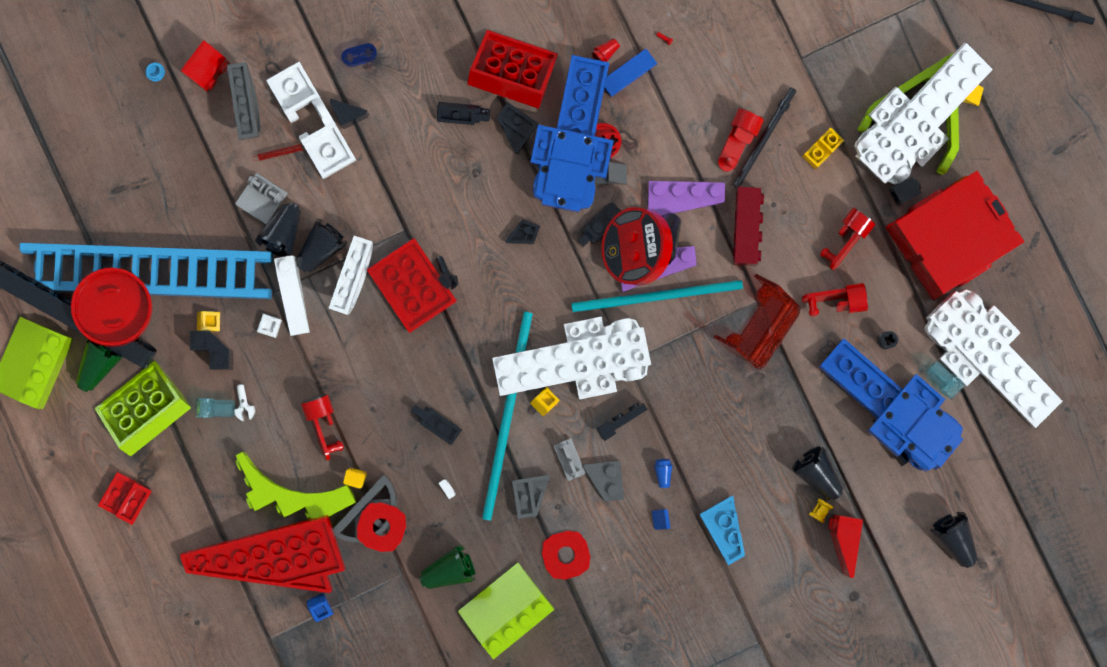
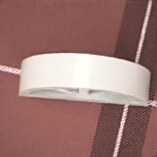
M357 236L353 237L329 309L346 315L351 313L367 274L373 248L372 241Z

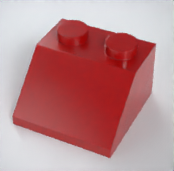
M203 40L180 71L190 81L207 92L215 87L216 79L220 74H224L227 71L229 61Z

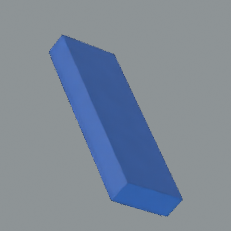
M647 49L643 50L606 77L605 90L612 98L655 67L657 62Z

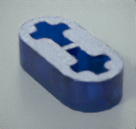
M365 43L344 50L341 58L347 67H355L374 61L377 58V50L373 44ZM367 48H369L370 51H374L371 53L370 57H368L366 54L360 55L366 53ZM348 54H352V56L358 55L353 58V62L345 60L348 58Z

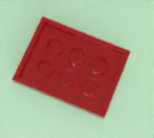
M415 238L367 269L409 333L457 302L451 291L446 289L439 281L440 275Z

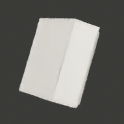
M263 314L257 332L276 338L282 320Z
M447 479L439 482V485L449 499L455 496L456 493Z

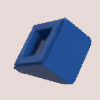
M667 509L652 511L654 528L656 530L671 528Z
M324 593L307 600L308 610L315 622L333 615L331 606Z

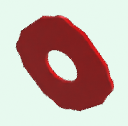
M382 502L370 503L361 513L357 525V538L368 548L380 552L394 551L402 542L406 529V516L397 507ZM380 518L386 519L390 524V531L384 536L377 535L373 530L374 522Z
M564 531L551 535L543 542L542 556L546 570L553 578L566 580L580 576L589 569L591 556L587 542L581 533ZM565 546L572 548L575 553L574 560L568 564H564L558 559V551Z

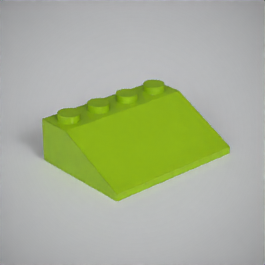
M20 317L0 362V393L36 409H44L74 338Z
M153 361L148 368L143 369L98 405L95 410L118 448L132 456L191 409V406L160 365Z
M517 563L463 606L458 613L489 655L495 659L554 611V607L521 565Z

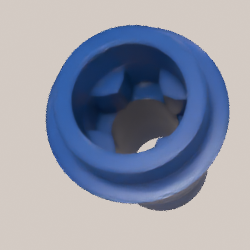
M670 459L655 460L654 469L659 488L670 487L673 466Z

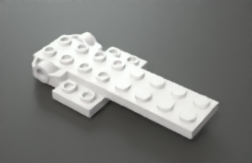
M963 43L911 100L897 87H894L869 114L876 123L862 133L855 142L854 147L857 151L855 157L885 184L887 182L898 184L906 180L911 174L915 161L923 167L949 139L938 127L993 69L967 43Z
M973 291L951 292L926 317L928 320L924 328L926 334L935 344L941 346L946 351L939 360L964 386H968L981 373L1033 428H1036L1062 402L1050 387L1009 346L1020 334L1017 328L995 306H991L986 311L982 299Z
M602 317L564 324L568 343L492 358L500 396L576 381L579 400L617 392L615 381L629 382L642 379L647 375L648 366L651 365L644 328H640L636 320L630 318L614 321V323L606 327L603 326Z

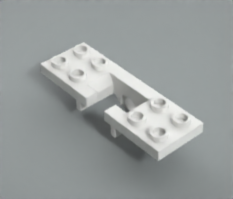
M300 62L266 80L291 123L299 119L296 111L311 102L317 110L325 127L311 135L305 132L299 138L323 179L357 161Z

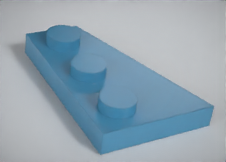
M732 495L699 514L727 565L745 556L734 497Z

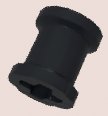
M887 331L879 335L877 343L882 349L893 348L898 343V337L894 332ZM888 336L889 340H891V343L887 344V341L884 340V338Z

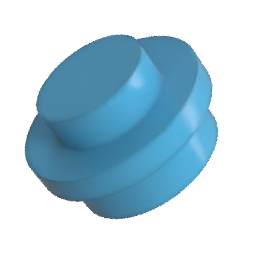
M151 63L146 68V76L149 80L158 82L164 78L165 69L160 63Z

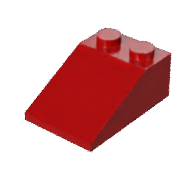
M833 514V518L829 519L828 529L831 530L830 535L843 575L854 578L863 520Z

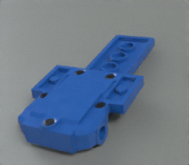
M572 55L557 128L538 125L530 163L541 165L540 171L535 176L532 192L534 198L542 202V206L579 213L580 210L588 209L593 204L596 189L595 177L606 179L614 140L595 137V131L609 67L608 62Z
M842 339L819 366L824 373L877 418L868 432L896 457L904 451L909 459V463L914 468L925 472L932 468L935 470L941 468L963 441L961 437L963 427L954 417L939 408L946 399L917 374L901 389L846 339Z

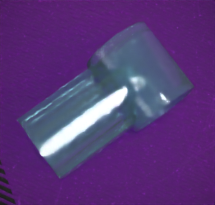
M938 361L933 363L925 372L939 386L940 391L951 400L965 387L964 382L960 378L951 374Z
M196 399V418H213V416L234 417L235 400Z

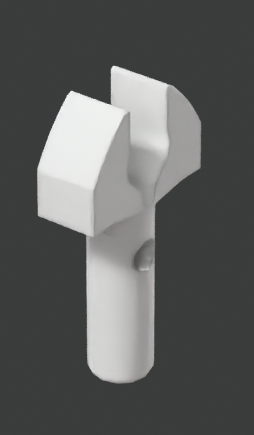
M239 384L237 385L240 406L234 410L235 416L244 421L242 412L245 408L251 420L255 414V406L247 404L244 385Z

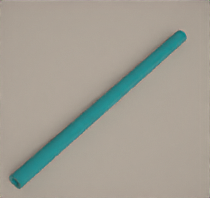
M742 280L574 302L571 304L572 311L579 312L743 289Z

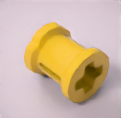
M818 498V504L809 515L824 523V518L829 510L833 509V506Z

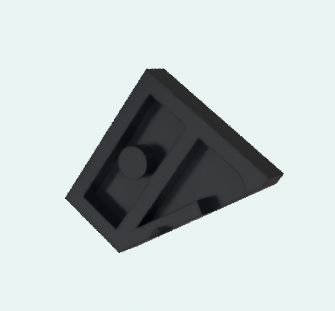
M507 102L497 116V120L514 152L518 154L539 124L509 102Z

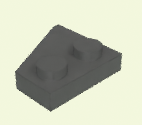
M620 461L583 465V468L604 501L624 499Z
M549 475L512 480L518 519L537 516Z

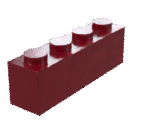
M738 187L736 189L733 265L756 266L758 261L761 262L762 251L758 250L759 243L762 242V231H759V226L763 223V212H760V205L764 204V193H761V188Z

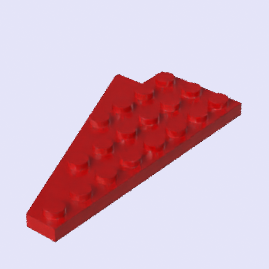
M328 515L180 554L183 567L188 574L331 593L333 590L328 575L345 570Z

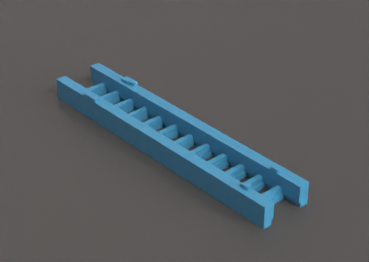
M20 243L22 254L37 255L34 263L35 280L56 292L74 293L76 287L81 282L82 257H94L93 272L101 269V257L113 258V268L119 269L121 258H133L132 273L138 278L140 259H152L151 284H145L150 295L269 300L272 297L271 289L254 288L255 263L273 264L274 254L271 252ZM44 255L55 256L54 281H42ZM63 256H75L73 282L62 281ZM159 259L171 260L170 285H158ZM178 260L189 261L188 286L177 285ZM198 261H208L207 286H196ZM217 262H227L226 287H216ZM236 262L247 263L246 288L235 287Z

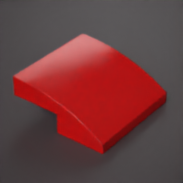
M117 471L98 506L133 525L152 490Z

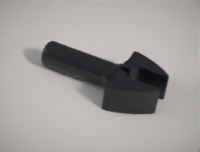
M439 256L436 258L442 275L438 279L446 289L451 287L453 290L458 285L457 275L450 274L444 258Z

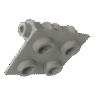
M255 173L253 177L250 176L247 182L249 184L235 204L267 225L288 193L258 173Z

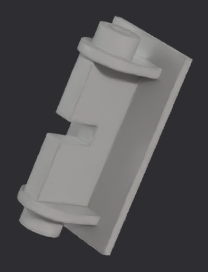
M571 438L553 445L568 481L586 474Z

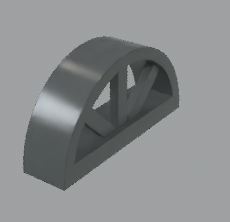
M246 62L227 65L238 139L246 140L260 137V113L249 67Z
M383 475L333 528L336 537L348 542H360L357 538V525L361 512L370 503L382 502L397 507L398 500L395 487L386 475ZM387 486L391 499L373 500ZM355 519V536L343 533L347 526ZM377 519L374 524L380 529L375 533L377 535L384 533L390 526L389 522L386 520L383 523Z

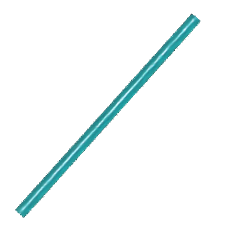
M523 312L515 353L526 350L533 313ZM517 393L506 396L482 515L484 520L491 521Z

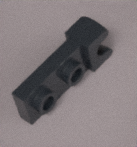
M637 402L628 408L630 410L629 413L623 415L621 412L612 418L613 423L610 424L607 421L596 428L603 440L606 441L614 436L616 429L647 411L648 409L645 404L639 405Z

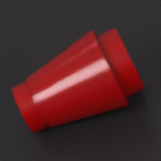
M613 38L595 47L591 53L594 60L607 62L617 49L620 48V45Z

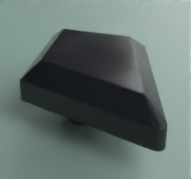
M522 219L505 240V243L534 244L540 226Z

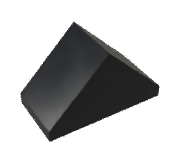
M330 99V104L343 129L369 116L368 111Z

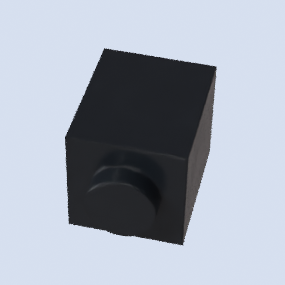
M913 176L889 189L897 206L922 193L920 191V183L917 179L914 180Z

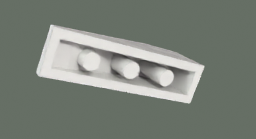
M294 255L274 259L290 336L310 333L299 268L297 267V258Z

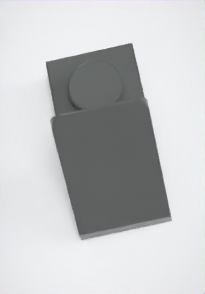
M609 162L606 179L595 177L594 183L627 185V165Z

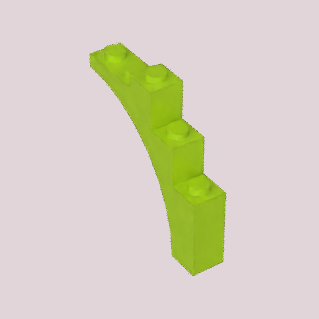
M246 452L236 455L238 459L235 461L240 471H244L246 475L244 480L247 486L253 489L246 493L248 497L246 502L250 509L253 508L254 511L260 510L276 501L277 505L275 507L284 518L306 507L307 511H305L307 519L310 520L325 515L330 517L358 502L349 485L324 493H303L287 489L267 478L253 464Z

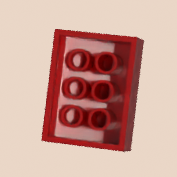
M487 30L470 68L467 85L539 109L558 53Z

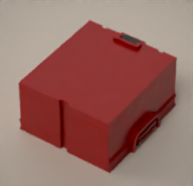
M978 170L969 176L962 177L944 190L938 189L907 209L908 213L885 227L907 261L910 260L913 264L910 267L932 300L939 298L956 286L959 288L991 268V263L1025 242L1019 232L1014 230L1015 226L1009 219V214L997 195L994 196L988 185L983 183L984 179Z

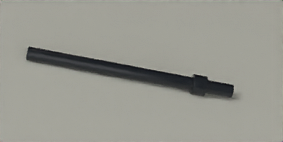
M1005 0L1065 17L1075 23L1079 21L1093 25L1095 18L1083 15L1076 10L1069 11L1033 0Z
M790 87L784 99H781L778 103L777 111L733 183L735 187L738 188L742 185L782 115L788 111L791 105L790 102L797 92L794 88Z

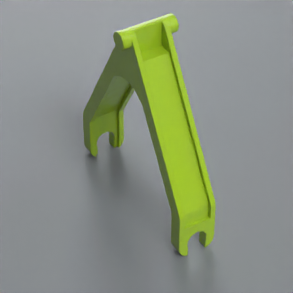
M954 52L905 82L898 89L904 94L920 83L928 82ZM887 95L874 102L868 108L857 129L858 131L864 133L873 120L869 114ZM958 107L946 119L947 137L949 138L947 140V151L936 170L941 175L947 173L959 151Z

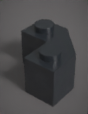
M190 331V350L194 352L209 351L210 370H233V350L214 332Z

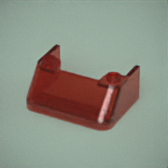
M755 274L754 277L762 284L761 288L757 291V301L760 303V306L740 335L731 333L726 339H723L715 334L713 338L728 351L752 367L761 370L767 365L798 318L801 309L780 285Z

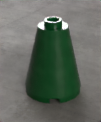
M88 339L75 381L78 385L77 387L84 392H88V390L93 391L123 357Z
M455 546L421 571L419 579L422 586H426L427 589L474 581L475 578L472 577V575H475L474 565L469 554L465 555L462 551L465 550L464 546Z

